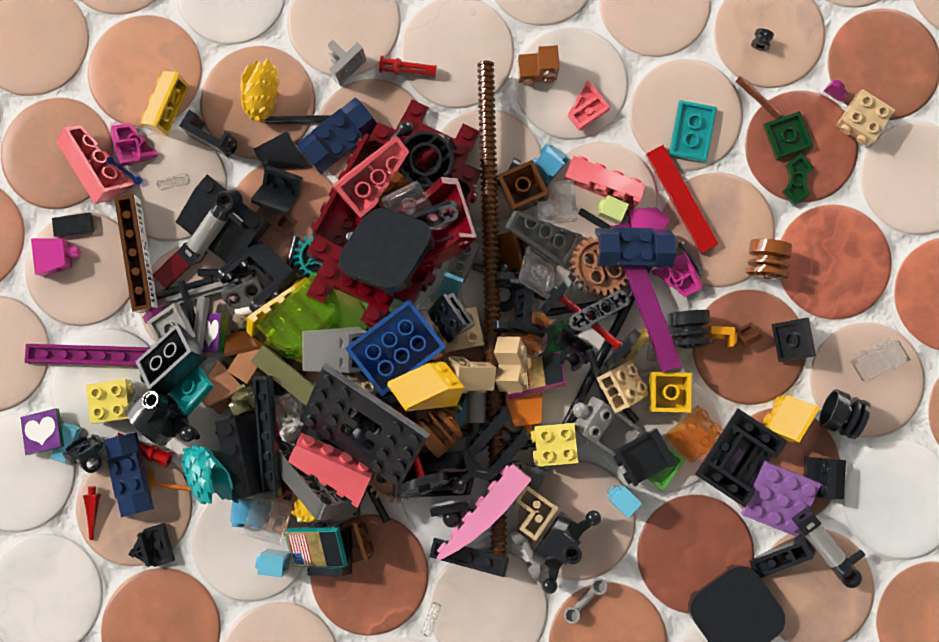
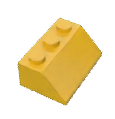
M163 71L156 81L154 93L149 97L147 110L141 116V124L145 128L164 136H168L189 88V84L179 73Z

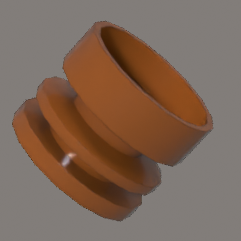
M752 239L750 241L749 254L757 258L747 261V264L752 267L746 269V274L765 280L787 279L789 273L785 270L789 269L790 265L781 260L791 258L792 244L775 239Z
M434 408L438 413L436 417L430 411L427 412L431 422L427 423L421 418L416 424L431 433L425 445L439 458L448 450L444 442L446 439L455 444L456 441L451 435L455 433L460 439L464 435L458 423L446 410Z

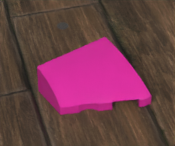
M131 123L111 125L110 134L120 166L143 162L158 156L157 151L153 150L146 143V139L136 132L135 127Z
M686 252L675 257L672 268L657 267L651 271L654 276L660 277L668 286L674 287L684 297L702 289L704 286Z

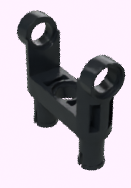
M498 272L497 282L501 286L517 290L514 321L508 319L506 321H493L492 330L498 333L512 332L522 336L530 334L543 338L546 331H541V329L546 330V327L532 323L533 300L537 298L546 301L549 294H544V292L549 293V290L537 287L533 282L516 278L512 272Z

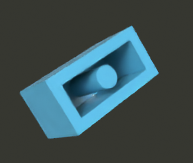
M621 484L613 485L607 491L608 496L606 499L628 518L642 504Z
M265 550L256 558L255 568L258 569L257 575L282 577L289 570L290 553L283 550Z

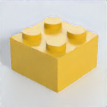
M649 372L648 412L691 413L692 373Z

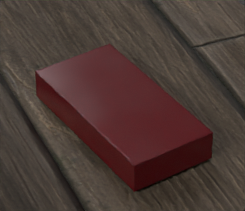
M178 251L152 275L165 289H168L191 267L177 254Z

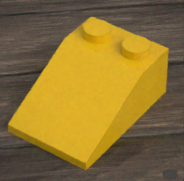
M446 362L427 363L388 381L387 384L405 411L457 406L465 388Z
M783 395L776 398L772 405L774 407L773 410L764 417L762 423L785 440L800 442L820 407L788 395Z

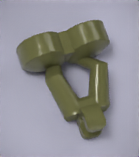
M245 384L237 387L238 392L232 396L229 403L234 416L239 417L251 412L250 407L255 410L253 386L246 388Z

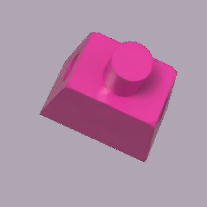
M31 238L35 275L46 277L72 268L71 258L81 257L79 246L70 247V243L67 240L59 238Z

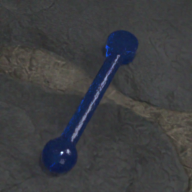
M108 157L106 159L108 164H113L115 167H117L122 172L131 177L134 180L135 184L139 185L142 183L141 177L134 176L128 170H126L121 165L116 163L113 157Z

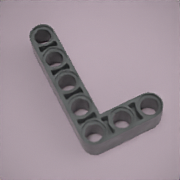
M278 440L281 478L313 517L325 521L358 511L366 495L365 492L359 506L355 507L351 504L352 500L346 496L342 498L337 495V490L328 491L324 485L319 483L316 476H309L288 462L293 448L287 442Z

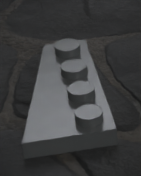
M513 211L505 226V229L562 268H565L572 252L582 237V234L555 226L518 211Z

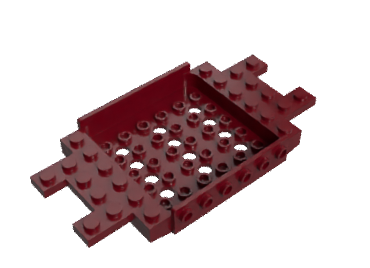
M412 99L399 124L403 121H409L413 125L411 135L423 131L446 135L422 123L429 111V107ZM378 122L370 137L365 133L363 139L359 138L356 144L357 150L349 156L347 160L348 166L340 172L338 180L391 140L390 137L398 131V126L394 130ZM463 123L456 138L450 137L458 148L454 153V165L448 177L458 178L467 208H469L470 204H474L478 196L476 184L481 173L479 169L465 162L480 132ZM401 136L400 138L405 142L409 136ZM432 148V151H426L422 155L421 160H417V162L424 170L433 168L436 165L437 159H439V155ZM399 168L397 171H398L402 176H404L403 173H402V171H401V169ZM412 184V189L390 209L400 207L399 203L414 197L419 199L426 194L425 192L418 193L415 190L417 185ZM332 187L328 202H324L320 209V217L315 219L311 225L313 241L307 250V255L323 264L308 289L306 296L325 305L333 288L368 304L360 322L372 328L385 318L395 298L404 303L410 299L415 305L421 292L426 293L428 287L433 285L436 279L435 273L437 269H441L443 263L435 266L430 271L424 270L414 273L411 278L413 285L408 290L405 288L393 293V296L386 295L383 290L357 280L353 282L349 280L339 266V256L348 241L346 238L347 234L354 232L357 227L355 219L358 215L344 201L335 188Z

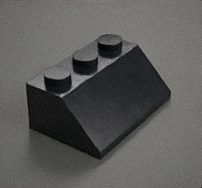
M177 323L135 362L148 390L167 395L201 365L207 357L201 345Z

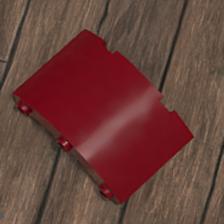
M440 177L434 185L425 191L426 195L419 199L414 197L399 203L400 207L389 209L408 216L447 200H453L460 206L459 215L455 220L430 229L435 243L433 251L428 250L415 273L434 269L435 266L469 248L471 243L477 238L458 178ZM372 208V209L369 210L367 213H369L370 211H372V210H374V209H379V208ZM447 208V210H446V212H447V211H451L452 213L454 212V210H450L449 208ZM428 214L429 219L433 221L438 220L437 215ZM363 215L361 218L357 216V218L355 219L357 226L365 215Z

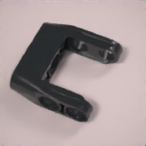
M262 241L242 250L216 274V278L222 284L230 283L254 264L272 281L253 298L249 306L252 312H255L289 289L297 279L293 269Z

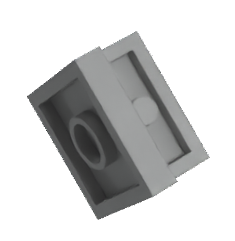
M334 40L327 44L330 51L329 55L332 57L331 61L334 63L330 71L339 86L367 61L364 49L358 42L348 52H345Z
M173 303L147 321L156 341L162 338L177 323L193 338L196 337L179 303Z

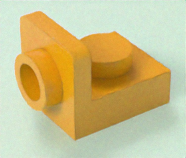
M707 327L708 330H712V334L707 335H713V339H724L726 336V347H734V343L736 344L737 332H735V327Z

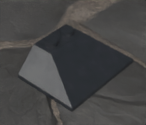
M737 408L695 475L745 508L756 492L752 487L764 461L769 462L771 457L777 458L786 445L787 440Z

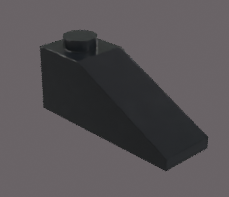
M802 534L779 544L751 559L749 562L759 577L763 578L813 559L816 549L805 535Z

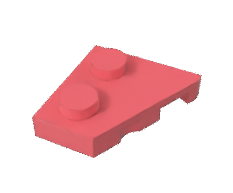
M588 80L581 94L577 97L575 105L568 113V118L578 131H581L610 111V106Z

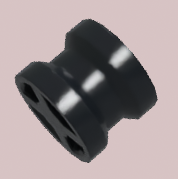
M756 29L755 39L752 40L751 46L759 51H768L774 33L768 29Z

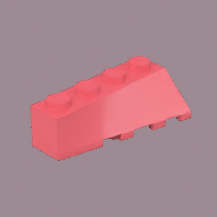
M81 125L63 128L56 142L94 204L110 201L135 186L131 179L128 180L125 177L124 171L112 163L107 152L99 149L98 143Z
M573 156L564 178L565 182L606 198L609 195L628 203V208L635 209L639 204L645 187L641 180L633 177L631 179L627 178L622 172L617 170L612 172L606 169V166L603 164L590 163L583 156Z
M303 433L300 434L288 460L289 463L307 475L316 476L319 483L325 487L328 484L337 490L336 494L340 497L346 496L352 500L351 504L355 507L359 506L373 472L348 453Z

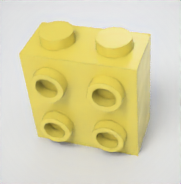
M123 379L86 385L90 424L128 419L125 407L133 400V394H135V386L131 380Z
M574 423L535 426V431H531L532 443H536L537 451H533L534 463H538V467L578 463Z

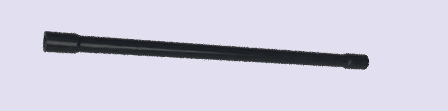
M646 267L648 274L653 267ZM632 289L628 292L630 297L629 304L618 312L609 330V333L615 338L635 302ZM604 340L596 355L600 369L612 347L606 340ZM591 367L562 424L574 422L576 416L573 414V406L579 402L583 403L595 381Z

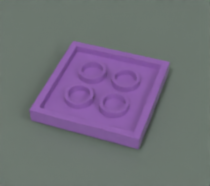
M765 460L752 487L756 492L747 506L743 507L741 514L797 537L800 530L791 518L804 508H811L821 483Z

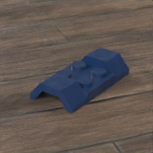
M355 97L313 129L311 133L296 145L307 156L318 172L322 174L356 147L359 138L363 139L365 133L371 135L377 122L365 106Z
M615 227L614 229L595 228V234L599 240L597 266L672 268L676 257L675 235L670 230Z
M137 432L104 440L109 459L107 460L114 496L117 498L120 516L124 517L154 509Z

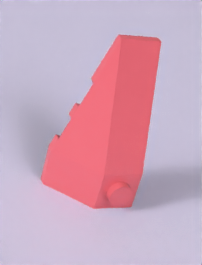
M395 136L332 186L361 218L377 204L380 196L389 185L390 180L401 166L409 151L401 140Z

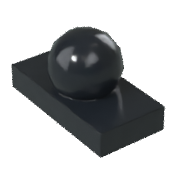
M469 501L431 507V517L443 515V523L449 528H455L462 520L459 511L470 509Z

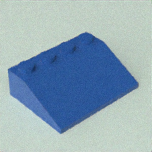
M409 299L345 349L379 394L383 396L391 390L387 385L388 381L421 367L445 349L446 346Z

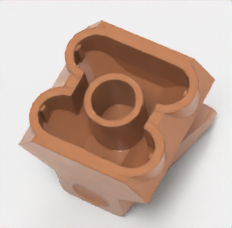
M218 360L208 375H206L215 387L202 402L206 407L212 408L220 415L230 407L229 403L232 396L238 392L237 387L245 384V382L227 372L230 367L228 363Z

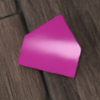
M656 207L627 210L631 228L663 230L670 222V219Z

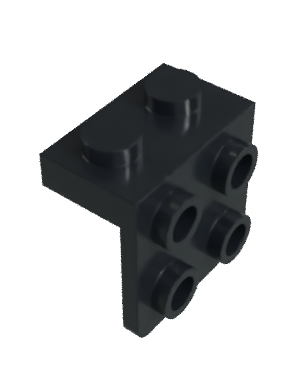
M267 165L264 169L263 183L252 196L251 202L279 214H288L301 195L303 177Z

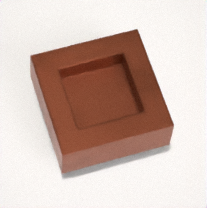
M752 322L735 330L737 338L745 347L763 338L762 333Z

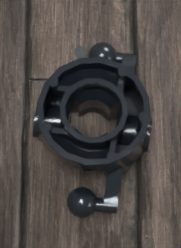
M403 121L399 124L398 131L390 137L392 139L397 136L401 140V136H409L405 142L401 140L409 153L399 168L411 184L430 188L440 177H448L451 174L454 165V153L458 147L447 134L444 136L430 131H423L411 135L413 125L409 121ZM432 148H434L439 155V159H437L436 165L433 168L424 170L417 160H421L422 155L426 151H432Z
M140 374V380L142 383L145 384L143 377ZM148 391L142 397H135L125 407L126 415L133 426L144 437L160 446L166 445L179 432L180 439L184 442L200 439V434L196 428L189 425L188 415H185L180 408L178 409L179 406L169 394L164 395L155 391Z
M561 511L545 533L531 557L538 564H545L549 567V578L542 582V589L545 593L553 594L558 588L556 580L562 564H577L581 560L582 552L579 548L581 543L579 538L588 528L597 526L601 522V515L598 511H589L586 514V520L579 523L572 521L571 517ZM569 549H576L574 555H568L567 551Z

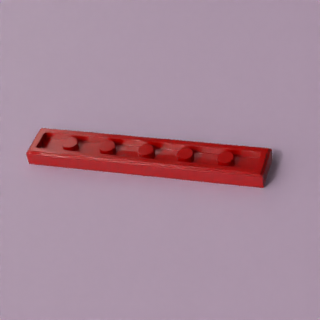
M664 145L646 153L647 159L700 254L717 246L718 242Z

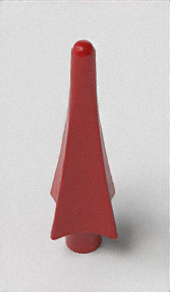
M88 486V493L83 495L89 540L94 539L95 521L101 493H96V486Z

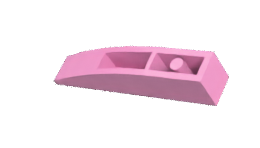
M514 463L511 466L507 464L500 472L502 477L498 482L494 480L487 488L490 492L485 497L481 495L476 501L475 505L477 508L473 513L468 511L463 517L464 524L460 528L456 526L449 535L452 537L448 543L443 542L438 548L437 552L439 554L437 559L440 561L458 551L487 530L514 502L531 481V477Z

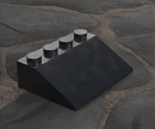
M206 174L192 192L175 222L189 234L193 235L215 204L217 194L228 190ZM243 202L234 212L245 221L244 225L239 227L229 218L208 247L210 251L226 264L242 250L256 244L271 226Z

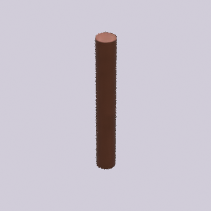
M740 76L735 81L775 119L782 115L743 77Z

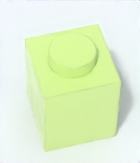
M607 195L605 200L601 199L597 207L600 210L598 216L615 224H620L629 204Z

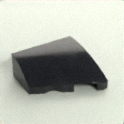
M287 131L253 149L264 169L267 165L280 168L306 167Z

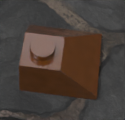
M242 329L231 330V334L226 335L224 353L225 357L235 359L238 354L259 350L263 345L270 350L272 349L255 336L251 337Z

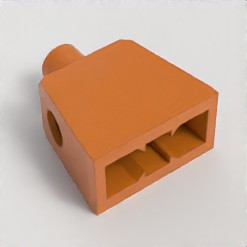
M542 392L512 399L505 396L513 426L524 427L531 434V431H534L533 424L541 423Z

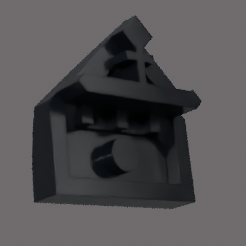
M165 522L143 529V532L138 533V539L128 554L132 558L136 557L144 562L147 567H156L175 561Z

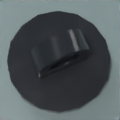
M92 434L91 438L88 439L86 436L81 437L67 446L66 452H63V457L69 464L78 463L88 473L97 472L102 465L98 452L103 447V441L99 435ZM94 458V465L87 467L88 460Z

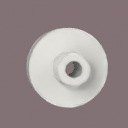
M291 423L282 427L279 434L283 441L295 444L300 435V430L297 424Z

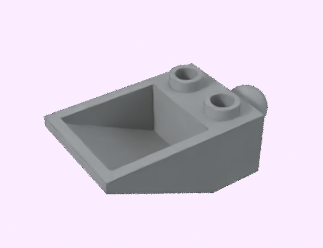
M360 326L302 331L303 371L321 372L322 367L326 364L338 372L362 371L345 348L367 331Z
M593 396L587 405L579 402L573 406V414L578 418L574 423L575 431L612 457L615 456L614 450L641 436L644 430L619 412L615 413L613 408L604 401Z

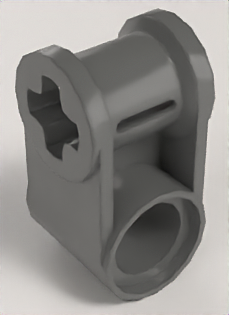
M518 460L510 462L509 466L512 463L516 466L520 465L519 468L531 477V481L527 484L528 486L540 489L547 473L546 471Z

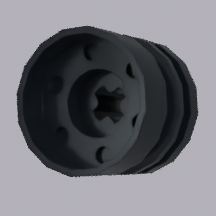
M688 310L668 314L669 327L679 328V332L671 334V337H679L680 339L679 341H673L675 347L691 349L713 343V338H703V335L712 334V330L702 328L703 325L711 323L710 310Z
M834 389L823 404L819 425L832 432L838 430L840 435L855 440L867 425L871 404L866 400H860L858 397L851 399L850 394Z

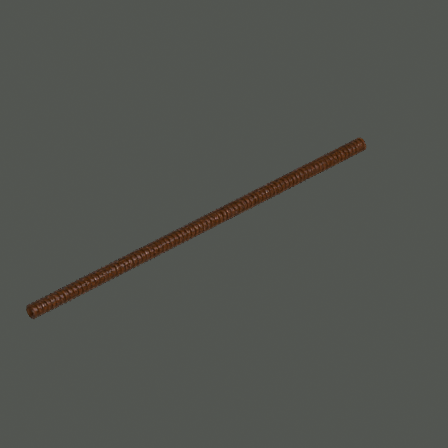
M484 60L477 63V67H479L477 69L479 73L477 75L479 79L478 85H480L478 87V91H480L478 93L480 97L478 99L480 103L478 105L480 109L478 113L480 114L479 120L481 121L479 122V126H481L479 128V132H481L479 134V138H481L479 140L481 144L479 149L481 150L480 156H482L480 158V162H482L480 164V168H482L480 170L482 174L480 176L482 180L480 182L482 186L480 190L482 191L481 197L483 198L481 200L483 204L481 206L483 210L481 212V215H483V218H481L483 224L481 226L483 227L482 233L484 234L482 236V239H484V242H482V245H484V248H482V251H484L482 263H484L483 269H485V272H483V275H485V278H483V281H485V284H483V287H485L483 299H485L484 305L486 306L484 308L486 312L484 314L486 318L484 321L486 324L484 327L486 339L484 340L487 343L485 345V348H487L485 360L496 367L497 374L499 363L495 357L494 350L497 338L502 333L492 330L493 321L499 320V317H501V314H499V311H501V308H499V305H501L499 293L501 291L498 288L500 284L497 282V273L499 272L498 269H500L498 257L500 255L497 252L499 251V247H497L499 245V241H497L499 239L497 235L499 233L497 229L499 227L497 223L499 219L496 216L498 215V211H496L498 209V205H496L498 203V199H496L498 197L496 193L498 191L496 187L498 182L496 181L497 175H495L497 173V169H495L497 167L495 163L497 161L495 157L497 155L495 151L497 147L495 145L496 140L494 139L496 137L494 133L496 131L494 127L496 125L494 121L496 119V116H494L496 111L494 110L495 104L493 103L495 102V92H493L495 90V86H493L495 84L493 80L495 75L493 74L494 68H492L494 67V62ZM496 382L494 390H488V394H486L488 400H486V403H488V406H486V409H488V412H486V415H488L487 421L500 408L504 407L502 405L504 400L501 398L503 393L499 391ZM502 427L487 443L489 449H487L489 452L488 458H490L488 464L505 445ZM499 473L491 481L488 480L490 484L494 480L498 482L502 475ZM506 510L491 525L490 532L492 535H490L492 541H490V545L492 547H490V551L508 557V553H506L508 547H506L507 541L505 540L507 538L505 534L507 532V528H505L507 526V522H505L507 516H505Z

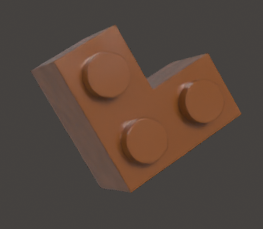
M558 45L539 46L537 53L519 54L517 60L519 83L530 85L537 81L552 83L554 80H557L560 69Z

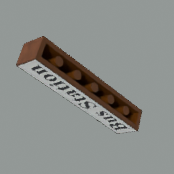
M134 194L114 197L132 312L146 313L151 309L158 308L141 199Z

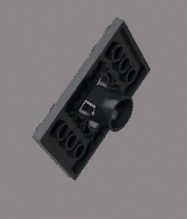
M328 364L322 367L300 419V422L397 488L404 483L431 434ZM345 423L354 428L355 431L352 432L347 429ZM370 439L374 442L375 446H372L366 440Z

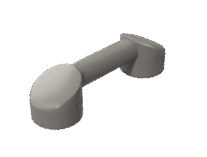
M514 529L509 533L516 546L523 545L532 563L527 568L534 582H536L541 577V565L531 559L534 550L528 538Z
M602 578L594 579L591 583V589L575 606H570L565 610L564 618L568 623H576L580 618L579 612L594 596L606 592V581Z

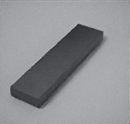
M435 537L429 557L437 559L439 554L437 552L438 548L443 542L448 543L449 541ZM465 545L441 561L504 578L510 557Z

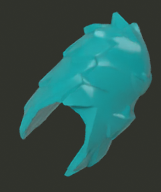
M194 444L192 448H183L184 456L181 463L183 464L187 484L195 498L201 504H211L212 494L217 493L222 500L225 498L231 500L232 480L228 471L215 458L213 452L205 447Z

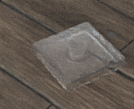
M418 181L382 198V202L387 209L407 216L433 206Z
M533 246L526 247L518 280L547 299L551 296L549 292L553 288L558 265Z
M254 495L241 534L280 545L292 506Z

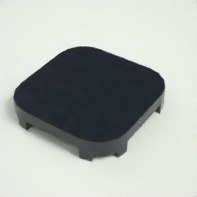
M374 209L361 219L339 256V266L345 276L352 282L357 280L383 290L386 295L393 296V293L405 288L408 290L413 285L411 278L428 250L433 251L434 249L433 234L428 225L421 220L389 209Z
M733 564L726 567V571L690 595L688 614L708 642H770L783 631L786 623L782 607L753 569L744 565Z

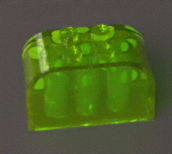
M315 272L256 326L261 334L287 358H302V331L334 329L342 319V308L333 290L325 305L306 296L317 275Z

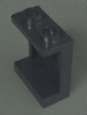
M188 110L179 127L193 139L229 158L230 154L232 155L237 149L236 139L228 131L224 132L221 139H217L204 132L202 129L205 123L196 113Z
M653 428L613 451L615 453V456H613L615 463L618 467L622 466L625 471L623 474L624 479L628 485L632 484L634 487L663 469L677 464L657 428Z
M314 522V526L307 527L339 528L348 563L345 567H308V576L343 577L352 574L351 525H343V522H332L331 525H326V522Z

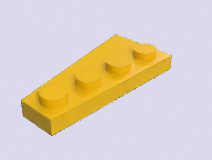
M306 277L301 281H296L292 287L247 316V333L251 337L257 334L305 295L311 286V282Z

